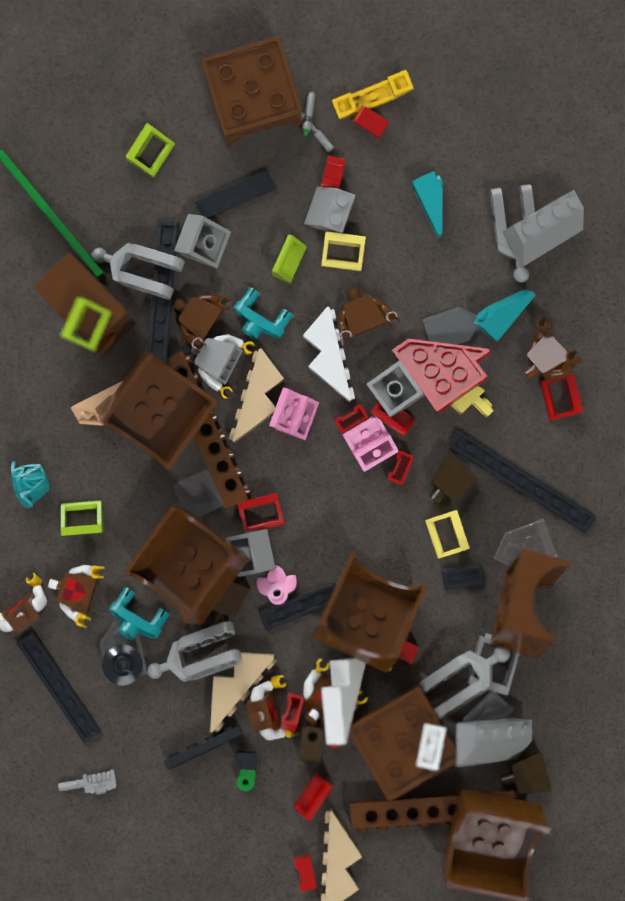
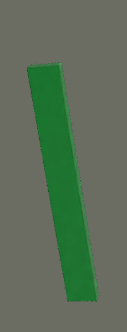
M0 150V160L95 276L98 279H102L105 276L103 271L5 152Z

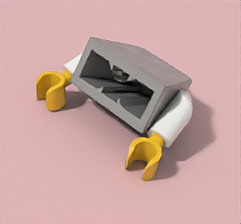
M229 334L216 336L214 339L207 338L205 340L207 346L203 344V346L200 345L198 347L201 351L200 353L193 347L191 349V353L197 356L195 364L199 366L198 372L203 382L215 391L219 390L223 398H228L223 395L224 389L233 391L228 386H222V383L226 385L242 352L248 355L253 353L246 349V345L255 347L253 342L244 343L243 340Z

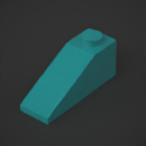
M433 171L412 181L411 187L438 239L442 235V187L444 184L439 175L436 176Z
M522 290L480 311L473 324L488 338L498 341L534 298L535 294Z

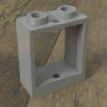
M485 633V637L479 636L475 650L476 654L481 656L484 642L490 644L491 634ZM511 653L503 684L492 681V687L487 690L508 695L519 654ZM472 665L467 678V683L470 685L480 680L479 677H475L476 672Z

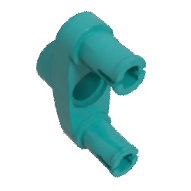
M249 287L241 301H238L233 307L236 313L246 321L242 331L253 339H257L261 332L274 338H281L285 332L284 328L293 317V314L291 312L287 314V310L282 309L274 323L266 320L251 310L250 307L260 294Z
M124 587L117 600L113 601L109 607L111 614L122 623L118 632L130 640H133L137 633L150 638H158L162 631L161 627L170 614L165 611L163 616L160 617L164 610L159 608L151 622L145 621L126 609L135 593L132 590L128 593L129 588Z

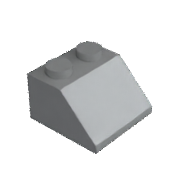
M317 186L304 224L326 232L343 234L355 201V194L337 188Z
M188 214L174 251L189 259L218 268L231 231L204 216Z
M400 360L367 383V386L390 417L408 408L424 396Z
M267 529L225 538L250 558L237 577L276 569Z

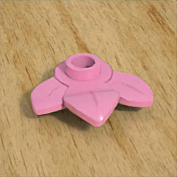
M275 565L276 569L270 570L267 578L258 577L256 583L261 594L268 596L271 603L280 605L287 600L288 594L296 588L297 579L296 575L286 576L283 569ZM280 591V596L275 597V592Z

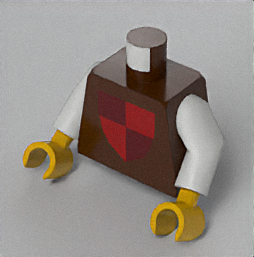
M82 565L72 568L69 573H64L62 580L53 577L50 579L48 589L58 592L56 601L60 602V608L80 627L87 628L84 625V620H91V617L86 616V614L89 613L98 580L104 577L99 575V570L105 569L103 566Z
M33 573L34 578L32 580L26 577V583L33 588L32 592L0 613V629L3 632L14 630L17 634L41 617L47 604V599L42 586H40L42 580L35 573Z
M322 658L316 661L317 668L312 670L304 682L303 695L306 699L303 705L309 710L305 718L312 724H315L318 719L325 723L322 688L332 686V679L325 672L321 674V671L329 668V662H327L324 668H320L319 663L322 661ZM367 698L363 702L357 699L354 711L358 708L357 705L365 703Z
M283 675L273 676L271 681L254 687L251 698L247 702L252 729L254 732H260L266 740L284 738L285 736L290 738L299 735V733L295 734L280 728L281 718L273 688H283L286 686V683L280 684V678L284 677Z

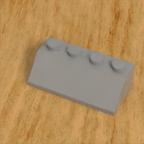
M573 190L502 231L521 267L583 230L584 207Z
M508 718L457 723V766L517 759L532 741V720Z

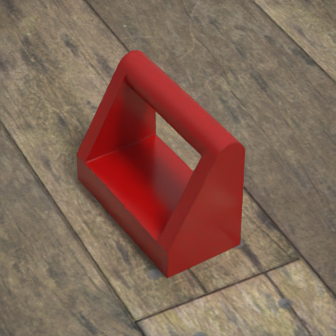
M574 373L568 374L566 378L540 381L549 421L583 412ZM564 380L571 411L556 415L549 384Z
M380 402L370 412L402 437L416 420L404 410L390 417Z
M277 493L238 503L245 534L285 525ZM275 502L279 518L247 525L244 510Z
M316 771L293 805L294 808L310 822L333 789V782Z

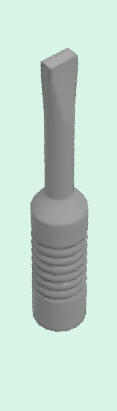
M311 123L314 136L327 152H330L334 146Z

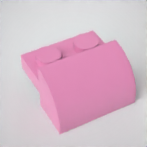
M283 388L269 426L283 433L306 440L319 402L290 389Z
M372 416L342 434L364 472L399 452L382 421L376 416Z

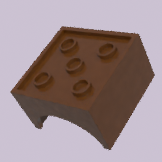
M279 36L201 59L226 147L233 146L239 139L264 129L282 125H295L298 127L303 124L302 109Z
M69 252L33 286L66 322L78 297L111 312L95 349L101 356L136 324L128 312ZM87 307L77 333L89 344L102 313Z
M145 350L98 415V418L104 426L110 427L135 443L169 470L215 407L217 401L176 370Z
M172 505L124 573L146 584L165 598L182 615L181 620L185 623L202 624L250 558L190 510Z
M521 548L505 573L490 647L505 646L510 652L538 659L555 642L556 635L547 632L539 624L535 616L533 596L537 588L553 587V584L570 567L571 561Z
M352 552L341 572L312 639L387 673L399 656L427 586L421 584L417 587H409L383 579L365 568L359 562L357 554Z
M417 683L412 684L403 693L379 708L352 720L349 729L351 737L389 802L457 762V751L445 732L438 770L416 765L424 724L442 727Z
M461 788L441 858L445 886L515 901H528V875L533 851L541 833L548 834L549 831L541 804Z

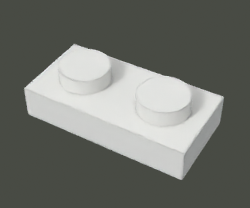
M424 724L417 766L438 770L445 727Z

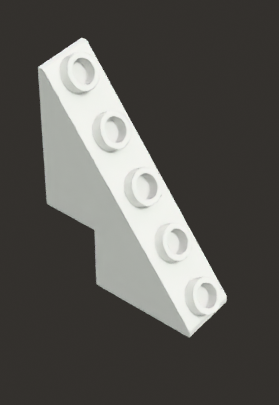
M327 306L303 335L306 341L320 351L319 355L309 365V369L348 402H351L352 399H355L353 388L348 387L347 380L350 379L348 367L344 368L342 360H346L343 348L339 349L340 333L338 329L334 328L333 321H337L334 309L330 310Z
M353 657L330 661L332 686L322 688L327 744L341 745L346 744L366 664Z

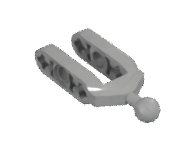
M531 184L520 186L523 219L535 212ZM501 188L490 189L493 216L495 215L494 229L497 250L499 253L516 260V269L513 276L516 281L525 282L529 278V271L524 266L521 267L502 232L507 229Z
M130 243L123 246L113 256L107 254L102 248L94 249L91 255L95 263L108 262L111 264L112 277L116 283L168 300L171 299L174 289L165 284L126 273L131 257L178 272L182 271L185 264L184 260L176 256Z
M233 622L219 623L173 642L167 662L163 664H150L147 668L148 676L158 679L163 672L171 670L177 677L186 682L203 678L242 663L239 650H230L187 667L183 656L185 652L193 651L233 636L235 634Z
M498 646L494 650V655L488 659L472 651H467L422 680L418 686L423 694H426L469 665H472L480 680L437 707L434 713L438 720L447 718L492 687V665L498 661H507L510 657V651L505 646Z

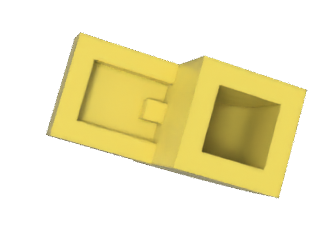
M479 386L451 405L460 415L471 404L485 417H488L493 412L491 409L492 404L485 397L483 399L479 397L485 391Z

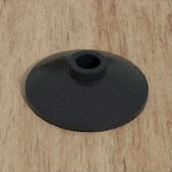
M118 644L111 647L102 659V670L105 677L116 685L133 683L140 676L143 669V660L140 653L134 647L127 644ZM120 661H126V668L120 666Z

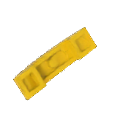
M407 70L389 76L385 81L353 94H345L333 99L332 102L339 119L356 115L363 105L372 109L388 103L414 88Z

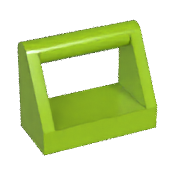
M147 123L125 157L128 162L154 177L175 143ZM154 135L165 142L166 145L149 169L138 161V158Z
M288 234L272 269V276L291 284L307 246L294 236Z
M78 297L61 336L95 351L111 312ZM87 307L102 313L89 344L74 337Z
M102 500L61 504V536L104 532ZM97 509V525L67 526L66 511Z

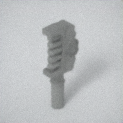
M114 769L107 773H97V775L89 774L87 776V774H83V779L58 783L59 791L84 787L86 793L104 794L107 790L110 791L112 788L117 787Z

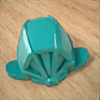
M13 461L11 465V479L15 494L22 506L31 508L35 501L39 500L49 491L48 476L40 464L21 465L16 468L17 461Z

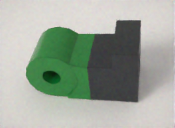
M236 750L235 761L241 762L237 786L242 791H249L254 787L257 751Z

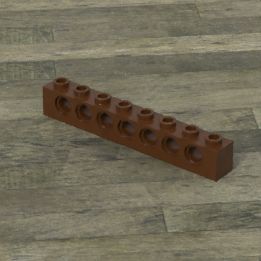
M182 351L168 357V366L177 372L186 370V378L197 386L202 384L198 374H193L190 367L193 366L189 354L185 356ZM212 410L194 434V438L226 509L238 505V503L249 500L247 495L251 493L247 484H242L239 477L242 476L239 466H234L231 458H234L230 446L225 447L223 440L226 437L222 428L217 429L215 421H218L214 410ZM206 424L212 427V432L209 435H203L201 432V428ZM212 443L220 445V451L216 454H212L209 450ZM226 461L229 467L226 472H219L217 468L219 462ZM230 479L235 480L237 483V487L233 491L226 489V482Z
M513 789L479 791L515 799ZM460 793L396 797L390 802L387 798L350 801L352 829H356L357 832L368 831V828L376 827L377 830L389 829V826L408 828L410 824H417L418 827L430 826V823L438 822V825H449L454 814L448 812V807L451 804L457 805ZM430 806L438 807V812L435 815L427 813V809ZM411 807H415L418 810L414 817L406 814L407 810ZM389 809H395L397 816L395 818H388L386 812ZM370 810L377 813V817L373 820L366 818V813Z

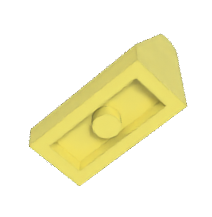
M326 232L322 266L361 271L366 237ZM328 244L360 247L358 263L327 259Z
M457 510L425 520L438 559L470 549ZM449 517L459 548L444 552L434 522Z

